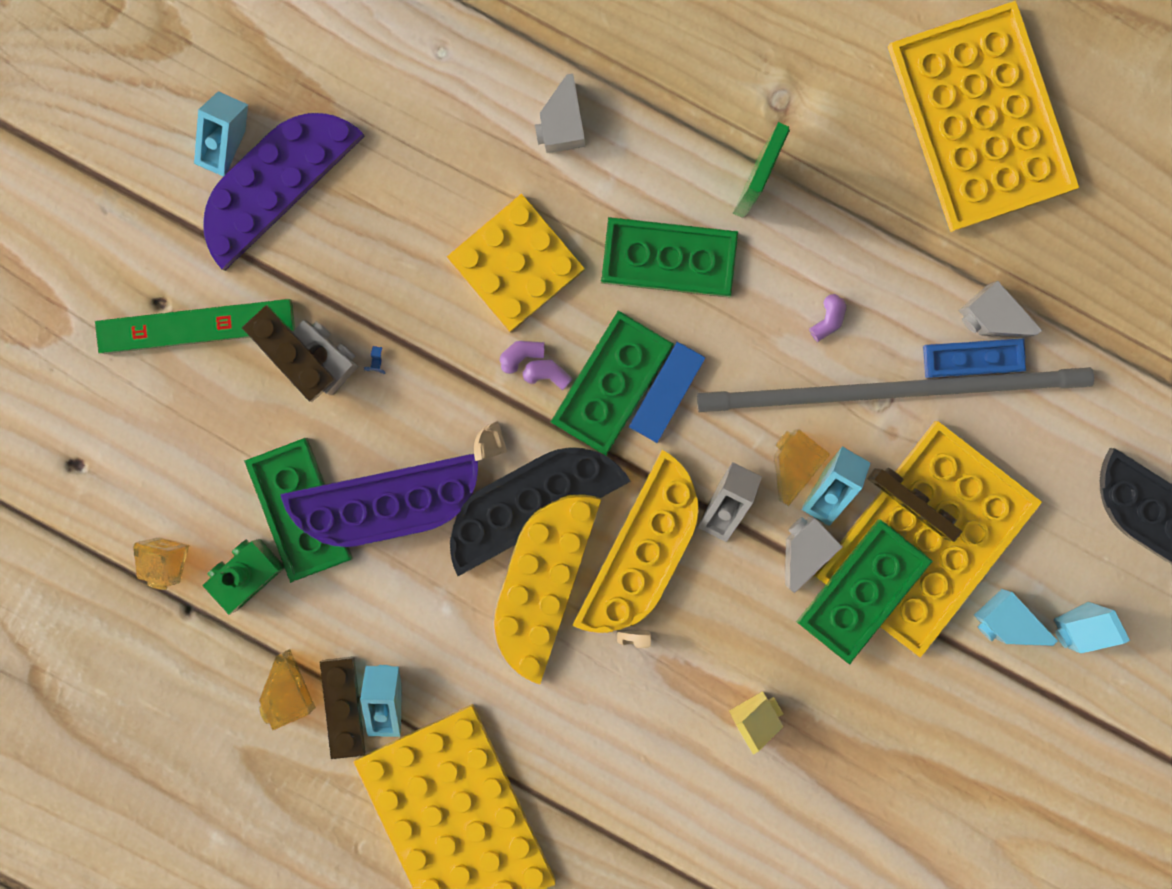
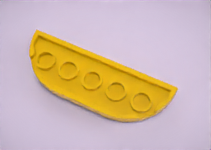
M661 450L572 626L595 633H609L631 625L633 626L653 610L670 581L694 533L698 517V500L688 472L673 456L664 450Z
M590 495L562 497L540 508L529 518L518 537L497 601L494 629L501 654L518 674L539 685L541 684L601 502L599 497Z

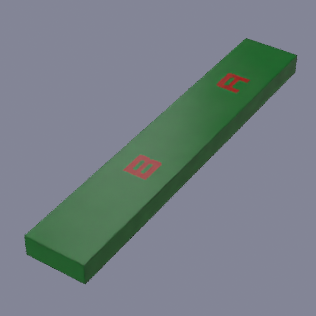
M282 299L95 321L98 353L108 354L249 338L250 336L242 327L266 305L270 306L283 322L294 331L295 321L292 300Z

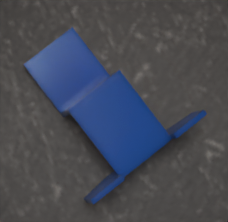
M372 347L371 366L363 367L364 371H376L386 374L384 370L380 369L383 347Z

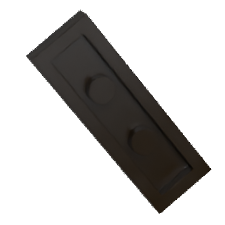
M264 306L242 327L309 402L317 399L336 381L335 377L270 306Z
M875 468L867 479L945 540L955 542L963 532L954 525L957 520L951 514L941 508L938 512L928 505L930 499L916 488L912 491L901 484L904 479L892 469L887 468L884 471L883 469Z
M355 657L321 660L320 671L331 759L364 756L366 751Z

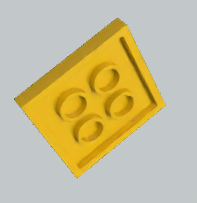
M522 193L446 256L510 333L585 271L581 263Z

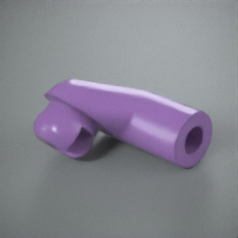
M830 294L824 299L825 319L809 328L816 342L835 332L843 324L847 306L844 299L836 294Z
M515 341L500 356L499 361L502 371L508 374L515 373L518 370V364L525 357L544 358L545 342Z
M553 360L531 361L523 371V378L527 383L535 384L538 380L550 379L562 391L573 380Z

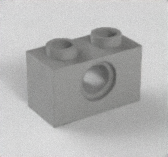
M303 320L293 333L313 354L320 347H324L327 350V359L322 364L335 377L336 381L324 393L334 395L359 367L352 361L355 355L342 343L338 346L334 345L328 339L331 333L316 321L312 325Z

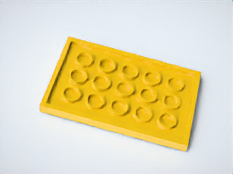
M1016 0L889 44L888 49L950 232L1069 193L1079 188Z
M934 421L895 472L904 479L901 484L912 491L916 488L930 499L928 505L938 512L941 508L957 520L954 525L963 532L956 541L952 542L942 538L880 490L839 543L842 548L814 575L826 585L876 521L881 519L933 561L881 625L884 631L920 658L1042 503L1037 497L939 421Z
M473 704L354 760V765L413 889H546L555 885L556 879Z

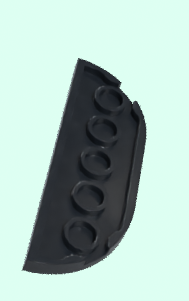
M572 447L548 452L483 487L464 503L453 525L450 537V554L457 576L515 546L524 525L540 508L562 497L572 495H590L602 498L631 482L621 467L607 456L590 449Z
M1109 448L1102 463L1099 480L1101 499L1107 515L1123 534L1172 565V484L1117 449Z

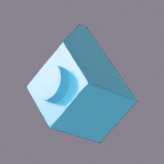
M218 91L198 109L194 164L221 176L227 174L245 133L248 104Z
M842 446L823 470L801 510L830 526L863 488L871 463Z
M1001 589L974 614L981 623L977 626L978 629L990 641L997 639L1005 644L1054 646L1058 642L1013 592Z
M1086 602L1053 619L1058 628L1055 630V634L1064 648L1068 647L1080 654L1125 644L1130 641L1115 610L1091 602Z
M366 666L360 701L367 735L400 737L402 683L399 666Z

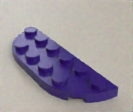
M323 113L298 115L280 123L223 176L208 198L203 220L204 236L209 252L217 265L226 271L354 148L365 135L350 122L337 116Z
M474 454L280 495L292 521L311 537L332 546H359L432 530L453 519L461 511L460 509L474 491L478 475V461H475Z

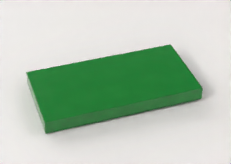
M780 122L775 126L756 160L733 214L741 218L746 217L763 192L790 132L789 126Z
M608 217L601 284L730 298L738 231Z
M618 310L550 422L606 456L674 344Z
M308 438L297 440L244 460L290 583L353 559L349 547L332 546L319 542V540L301 530L292 521L283 505L280 494L325 485Z
M878 519L796 622L850 665L933 561L885 522Z

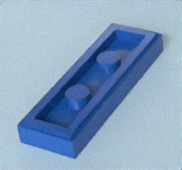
M1024 338L923 346L925 378L1026 371Z
M676 342L630 423L629 428L658 443L704 362L705 357Z

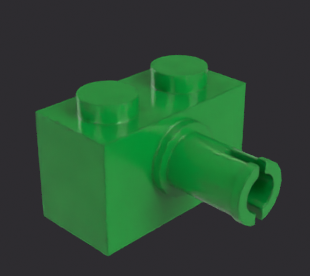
M247 539L232 550L234 557L225 564L221 561L207 573L210 579L202 586L228 615L243 607L285 569L282 562L261 539L251 542Z

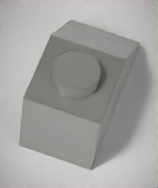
M573 74L565 76L541 110V124H535L538 145L545 144L546 153L585 147Z
M999 281L988 284L958 310L964 316L962 321L965 326L973 333L978 332L980 335L1027 338L1038 335L1042 331Z
M732 462L721 479L697 528L727 542L753 504L762 476Z
M810 516L806 520L803 517L798 519L789 528L788 531L791 534L786 538L785 585L794 593L842 548L835 538L815 518Z

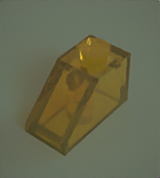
M800 429L793 430L792 433L787 430L775 444L778 448L774 454L778 499L786 506L793 502L830 456V453Z
M159 537L135 542L133 551L137 578L148 581L147 586L166 590L168 586L180 583L189 545Z
M290 649L283 651L275 657L259 699L261 704L259 707L260 715L266 724H270L272 731L309 715L316 708Z

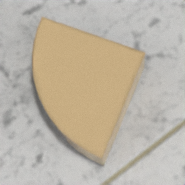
M498 421L490 423L480 430L474 444L475 461L507 452Z
M617 630V642L623 646L634 644L635 648L651 647V634L649 630Z

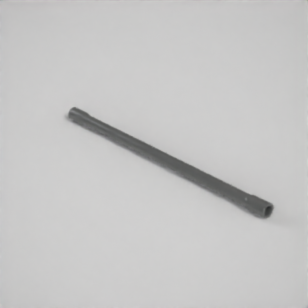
M1091 367L1035 373L731 393L727 391L697 393V406L700 413L727 411L736 408L1025 389L1081 388L1093 386L1094 372Z

